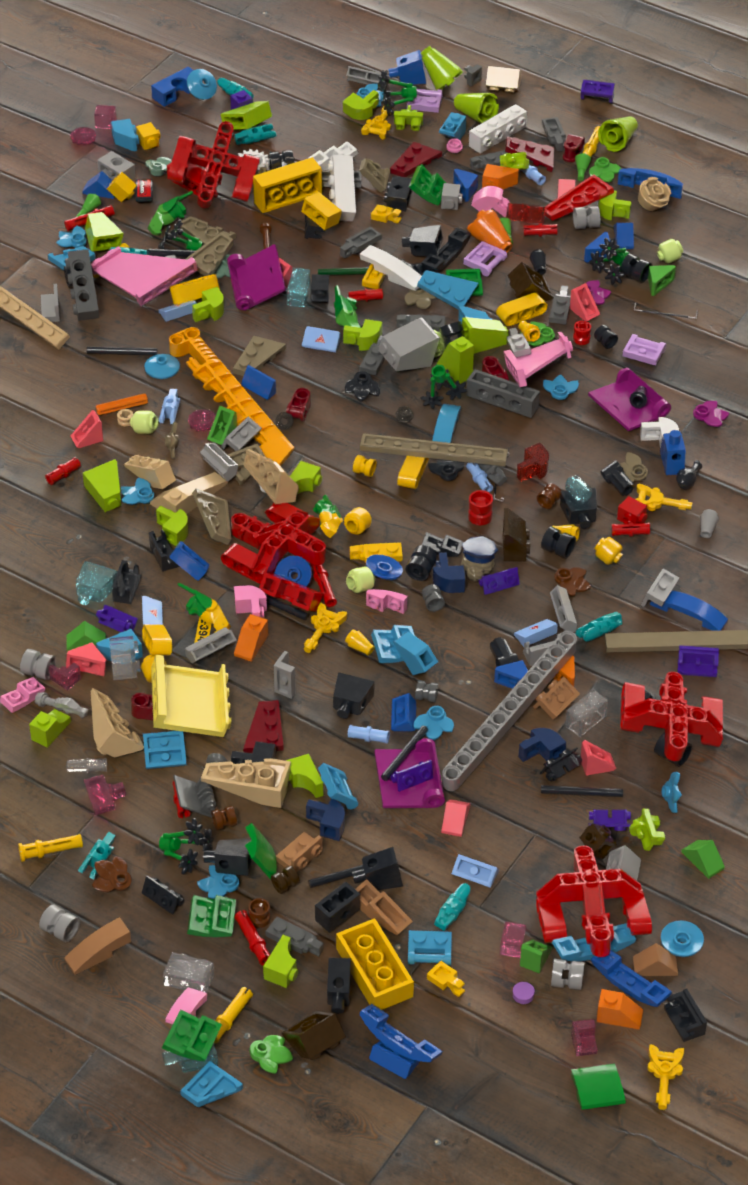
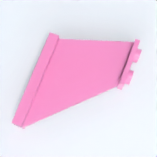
M119 246L111 249L106 255L95 259L91 263L94 275L98 274L134 296L140 306L165 292L170 286L176 285L198 271L193 257L185 260L121 252Z
M558 332V340L531 349L530 355L516 358L511 350L503 351L506 367L519 387L527 386L526 378L561 355L565 354L567 358H571L573 347L571 341H568L567 336L565 337L562 332Z

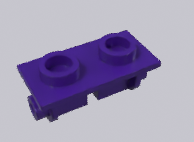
M517 567L482 576V579L478 580L479 585L483 586L484 595L520 585Z
M104 605V608L96 613V617L99 619L98 623L119 632L129 629L134 631L138 618L108 605Z
M421 761L419 764L408 769L393 772L391 780L393 783H397L398 791L400 792L433 779L432 761Z
M593 809V811H589V820H593L594 824L600 826L605 825L606 827H614V830L624 831L626 827L631 826L630 823H627V820H631V812L626 809L612 810V817H608V810Z

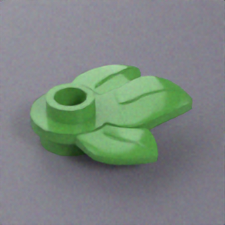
M600 157L596 160L594 166L590 168L589 175L592 176L594 174L604 182H611L614 180V174L619 173L621 168L617 164L610 163L609 159Z
M531 321L530 324L539 327L540 337L534 342L528 341L529 345L538 346L544 342L547 343L554 340L555 333L552 328L546 327L543 323Z
M269 1035L263 1041L256 1040L249 1048L252 1059L259 1062L261 1068L270 1073H277L278 1064L288 1063L293 1060L290 1050L283 1046L285 1039L278 1035Z

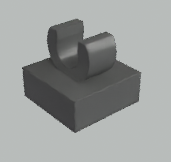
M477 64L474 67L468 65L464 68L467 71L464 75L467 79V85L472 87L482 80V66Z

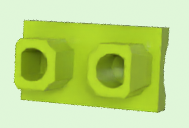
M408 105L407 109L394 111L396 129L403 130L405 129V124L411 125V130L419 131L421 125H423V112L411 110V105Z
M525 152L506 153L499 158L500 166L519 170L529 168V159L526 158Z
M643 808L642 815L638 819H634L633 824L629 827L630 834L641 839L643 848L646 851H650L653 845H662L665 840L664 832L656 831L660 825L659 817L650 815L649 809Z

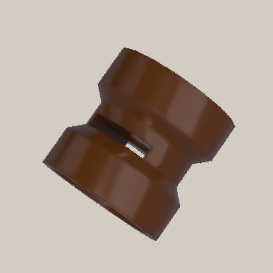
M549 483L544 488V491L537 495V502L543 508L550 509L555 504V501L560 499L561 489L557 485Z
M232 805L225 807L223 810L216 809L211 811L216 830H221L224 826L228 825L230 827L237 825V818Z
M262 898L253 899L249 904V918L256 928H263L270 922V905L267 900Z

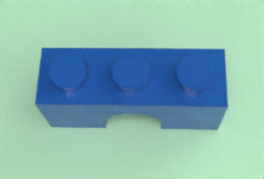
M186 67L151 85L152 99L165 107L176 101V91L181 90L190 94L187 87V78L194 70Z

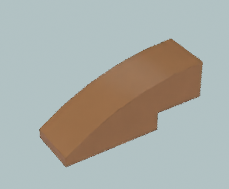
M367 879L355 889L360 893V910L369 918H375L380 926L395 935H399L413 922L384 891L380 893Z
M119 917L84 939L64 957V960L74 975L113 957L112 951L131 942L130 931Z

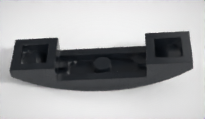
M457 227L448 236V242L439 250L438 256L429 254L421 262L422 265L434 271L446 268L462 252L471 237V233Z

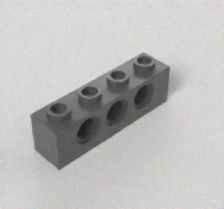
M89 250L69 251L65 264L66 269H70L68 282L73 286V289H70L71 299H75V304H73L74 315L78 316V321L99 318ZM87 299L88 301L82 302L80 300Z
M476 369L467 379L466 396L532 418L539 407L540 391L526 386L519 387L517 383Z

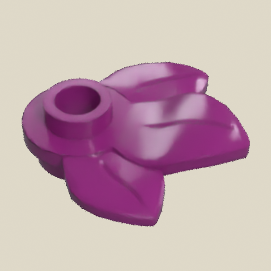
M598 280L586 283L595 303L604 304V299L610 296L611 291L600 288Z
M706 401L696 406L693 416L700 421H704L707 425L719 427L722 426V421L729 416V412L718 409L717 401Z

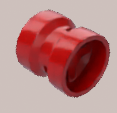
M582 320L574 324L575 333L573 341L576 344L586 345L590 342L592 326L589 322Z

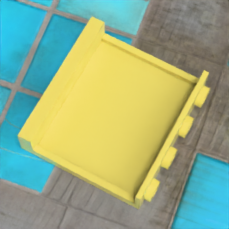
M155 656L151 666L154 728L224 737L226 730L231 727V718L228 716L230 703L227 701L229 688L226 687L228 673L225 672V664H222L219 672L165 665L164 656Z

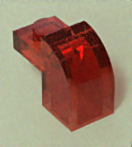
M508 203L506 218H509L511 221L544 224L546 207L525 203Z
M540 442L525 448L524 461L517 464V478L520 481L535 475L539 479L546 476L549 465V453Z

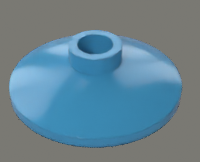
M196 69L187 78L188 90L195 98L207 100L216 93L217 83L210 72L204 69Z
M157 354L147 359L144 367L145 372L149 376L156 379H166L178 373L180 363L172 355Z
M674 921L667 924L661 932L663 947L675 956H692L698 953L703 946V933L691 922Z

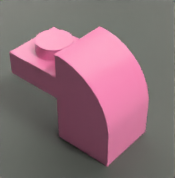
M487 186L474 194L471 205L478 211H487L493 208L506 217L510 212L512 203L502 196L503 190L501 188Z
M234 586L236 614L252 612V615L264 618V611H267L265 593L255 586Z

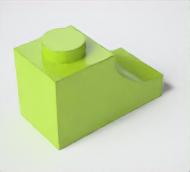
M300 461L290 475L298 485V494L305 491L313 492L317 486H320L322 482L321 467Z
M53 709L48 714L41 711L29 724L31 740L48 748L70 724L71 717L56 709Z
M309 754L286 760L291 762L288 781L291 782L293 788H305L315 798L323 796V781Z
M282 935L263 966L264 979L285 988L289 986L291 981L294 982L298 975L296 959L290 956V937Z

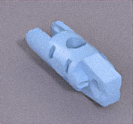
M170 389L168 396L164 398L159 416L160 423H164L165 418L170 419V424L175 422L180 403L177 389Z

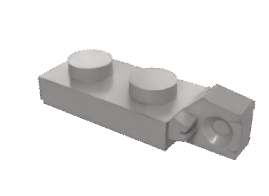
M516 328L509 329L510 336H507V342L514 356L517 358L530 355L531 348L523 333L518 334Z

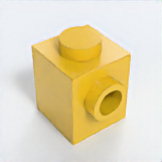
M151 122L136 126L139 143L144 150L159 146L161 135Z
M121 172L112 180L107 190L122 202L124 199L127 198L129 200L133 196L136 184Z

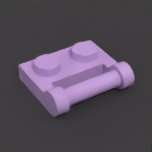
M417 89V97L413 101H408L407 108L408 105H411V110L439 113L443 90Z
M482 241L464 258L463 264L474 269H480V272L487 277L492 273L494 267L507 258V253ZM493 255L496 256L488 265L485 264Z
M632 334L623 350V356L656 366L662 353L665 352L666 343H657Z

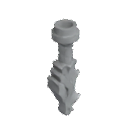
M39 692L35 697V703L40 707L45 705L53 706L57 710L65 711L66 714H76L82 719L87 716L88 709L80 707L72 698L59 697L51 699L45 692Z

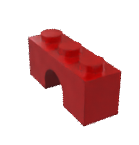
M264 573L259 587L264 593L290 601L292 605L307 611L317 612L323 596L321 592L274 573Z

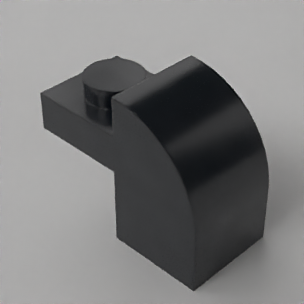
M312 274L311 302H329V275Z
M256 741L253 753L232 751L231 762L233 764L245 763V760H252L253 763L264 762V759H276V744Z

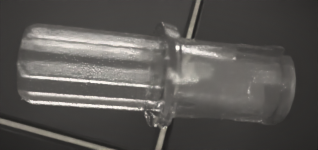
M86 757V760H68L66 762L67 771H86V773H89V771H107V758L88 759Z

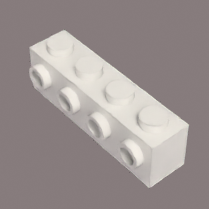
M515 104L469 131V147L481 154L505 140L507 136L510 137L526 127L527 111Z
M333 155L331 161L328 162V171L331 173L328 181L329 185H331L329 198L332 199L334 205L342 210L339 221H353L356 214L353 156Z

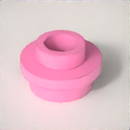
M450 139L447 143V150L451 153H458L463 149L459 139Z

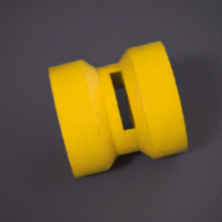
M357 455L353 464V472L358 474L364 473L365 476L372 477L376 470L377 461L371 458L365 459V456Z

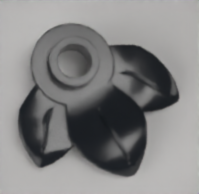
M359 371L354 375L353 379L345 384V393L354 392L358 401L362 402L369 393L379 396L380 386L371 379V375L368 372Z
M438 459L437 463H428V468L443 480L451 481L456 479L458 472L463 470L464 462Z

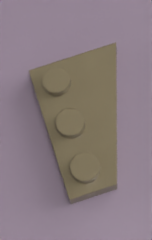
M192 216L181 221L183 223L181 226L183 232L199 238L202 241V246L220 232L233 240L236 239V233L232 231L227 233L218 226L216 228L208 225V222Z
M220 232L185 260L193 257L199 273L204 276L212 275L233 246V239Z
M253 336L233 367V374L244 376L248 365L260 370L264 367V363L276 358L277 353L285 351L286 344Z
M195 488L192 494L211 539L228 545L231 541L228 501Z

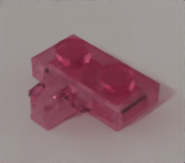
M103 774L84 780L95 815L115 810L113 801L126 796L123 782L113 785L107 784Z

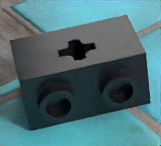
M392 177L391 182H388L387 192L384 195V202L387 203V207L406 212L412 189L409 187L412 178Z
M347 882L343 883L315 905V921L329 933L360 910V893Z

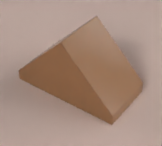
M657 943L633 956L634 972L640 976H678L676 956Z

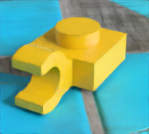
M377 205L371 213V219L384 223L388 220L399 223L402 218L397 216L400 215L401 210H393V208L384 205Z
M440 961L427 973V980L442 990L448 986L452 993L458 997L465 992L462 988L465 983L457 978V971L444 962Z

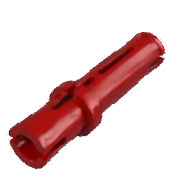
M112 205L99 210L96 208L93 212L65 220L64 224L67 231H70L76 226L86 225L88 214L102 212L109 217L114 216L115 212Z
M310 563L314 572L313 578L318 583L320 592L323 593L326 607L335 606L337 600L329 583L327 570L324 569L322 564L313 565Z
M242 910V913L239 911L235 914L234 918L249 942V949L255 953L260 965L264 966V962L266 963L270 956L266 948V942L259 936L247 911Z

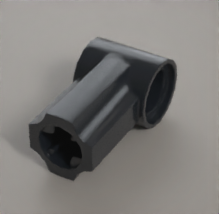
M616 460L600 470L605 481L608 484L611 483L622 496L632 493L635 486Z
M501 637L494 638L490 643L489 648L496 659V667L519 661L517 654L512 653L505 639Z

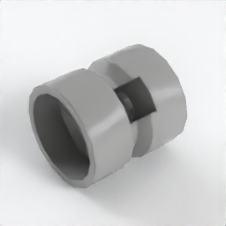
M588 206L587 209L584 207L574 208L573 222L575 229H585L586 226L589 228L600 227L599 207Z
M27 649L20 663V671L30 676L36 675L37 678L49 680L55 671L56 657L46 653L41 655L39 651Z
M54 904L44 911L39 922V927L49 934H54L56 938L65 943L75 936L80 925L78 917L69 912L65 913V910Z
M554 958L551 987L563 988L565 985H568L569 989L581 990L584 962L572 961L567 963L564 959ZM563 969L569 970L568 979L562 978Z

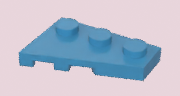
M427 270L417 283V287L458 310L460 306L466 305L478 286L477 282Z

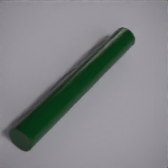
M369 267L318 269V274L359 275L366 274Z

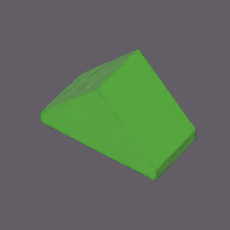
M649 266L648 283L652 296H655L674 281L676 266Z
M219 406L207 440L222 445L225 438L237 427V412Z
M84 621L67 634V652L89 643H93L96 646L97 642L106 639V633Z
M696 840L681 850L708 879L725 868L713 840Z
M535 940L523 943L520 966L540 973L553 947Z

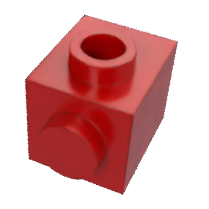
M628 496L618 506L617 520L624 524H628V522H633V524L644 523L648 516L646 514L647 505Z

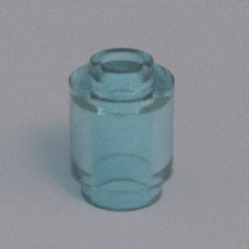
M578 475L567 479L565 489L578 501L585 502L591 497V487Z

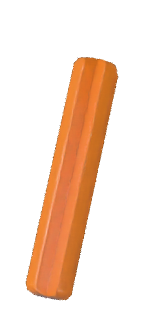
M143 393L96 405V412L98 415H103L148 403V398Z

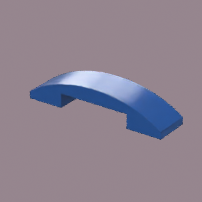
M638 168L619 170L618 185L633 188L635 184L641 185L643 181L650 177H657L658 181L669 186L671 190L670 197L679 199L682 197L683 183L669 175Z
M671 591L662 607L652 601L650 602L651 606L668 612L672 608L701 620L702 627L711 631H722L728 622V618L710 604L682 592Z
M610 950V954L606 957L593 956L591 958L593 965L612 984L642 1003L658 1007L672 994L671 990L656 980L651 983L622 963V957Z
M373 1004L360 1011V1016L369 1030L383 1044L400 1055L416 1061L432 1062L442 1054L443 1051L428 1041L423 1040L417 1044L386 1023L389 1015Z

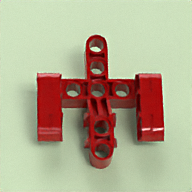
M229 121L220 123L213 148L198 145L196 140L181 135L177 142L167 179L183 184L190 163L205 167L206 169H203L201 172V183L196 189V192H198L197 203L201 208L210 207L213 197L217 198L218 184L221 185L223 178L221 173L237 177L231 198L248 202L253 176L256 175L260 158L248 154L240 157L228 153L234 129L233 124ZM226 129L229 133H224L222 130ZM218 144H223L225 147L220 148ZM203 154L205 157L200 158L197 155ZM214 159H220L221 161L215 162ZM230 163H234V164H236L237 166H236V167H232V166H230L229 164H230ZM210 181L213 185H207L206 182ZM206 196L209 199L203 200L201 197Z
M273 503L265 511L269 520L275 523L272 525L268 522L265 524L257 520L256 516L251 518L246 514L236 513L231 518L232 535L259 549V552L256 554L239 544L233 543L220 557L225 566L259 584L262 582L264 573H275L276 563L287 552L302 557L313 565H321L325 562L326 545L323 541L312 536L320 526V519L308 515V512L302 511L289 503Z
M672 671L666 674L664 682L659 687L660 700L651 698L645 700L644 685L624 682L621 693L620 729L639 733L644 725L664 728L665 756L671 761H679L687 746L688 733L701 735V744L720 747L723 740V700L702 696L701 707L688 705L687 700H684L687 688L683 687V677L681 674Z
M588 846L576 847L574 849V873L557 874L536 892V908L544 942L552 943L555 939L567 937V929L560 902L583 901L584 915L581 916L583 930H585L587 944L590 945L593 955L597 957L608 956L610 954L611 942L614 938L613 924H609L610 913H605L604 899L622 897L623 915H626L627 928H630L631 935L652 934L651 917L641 883L622 869L598 870L592 848Z

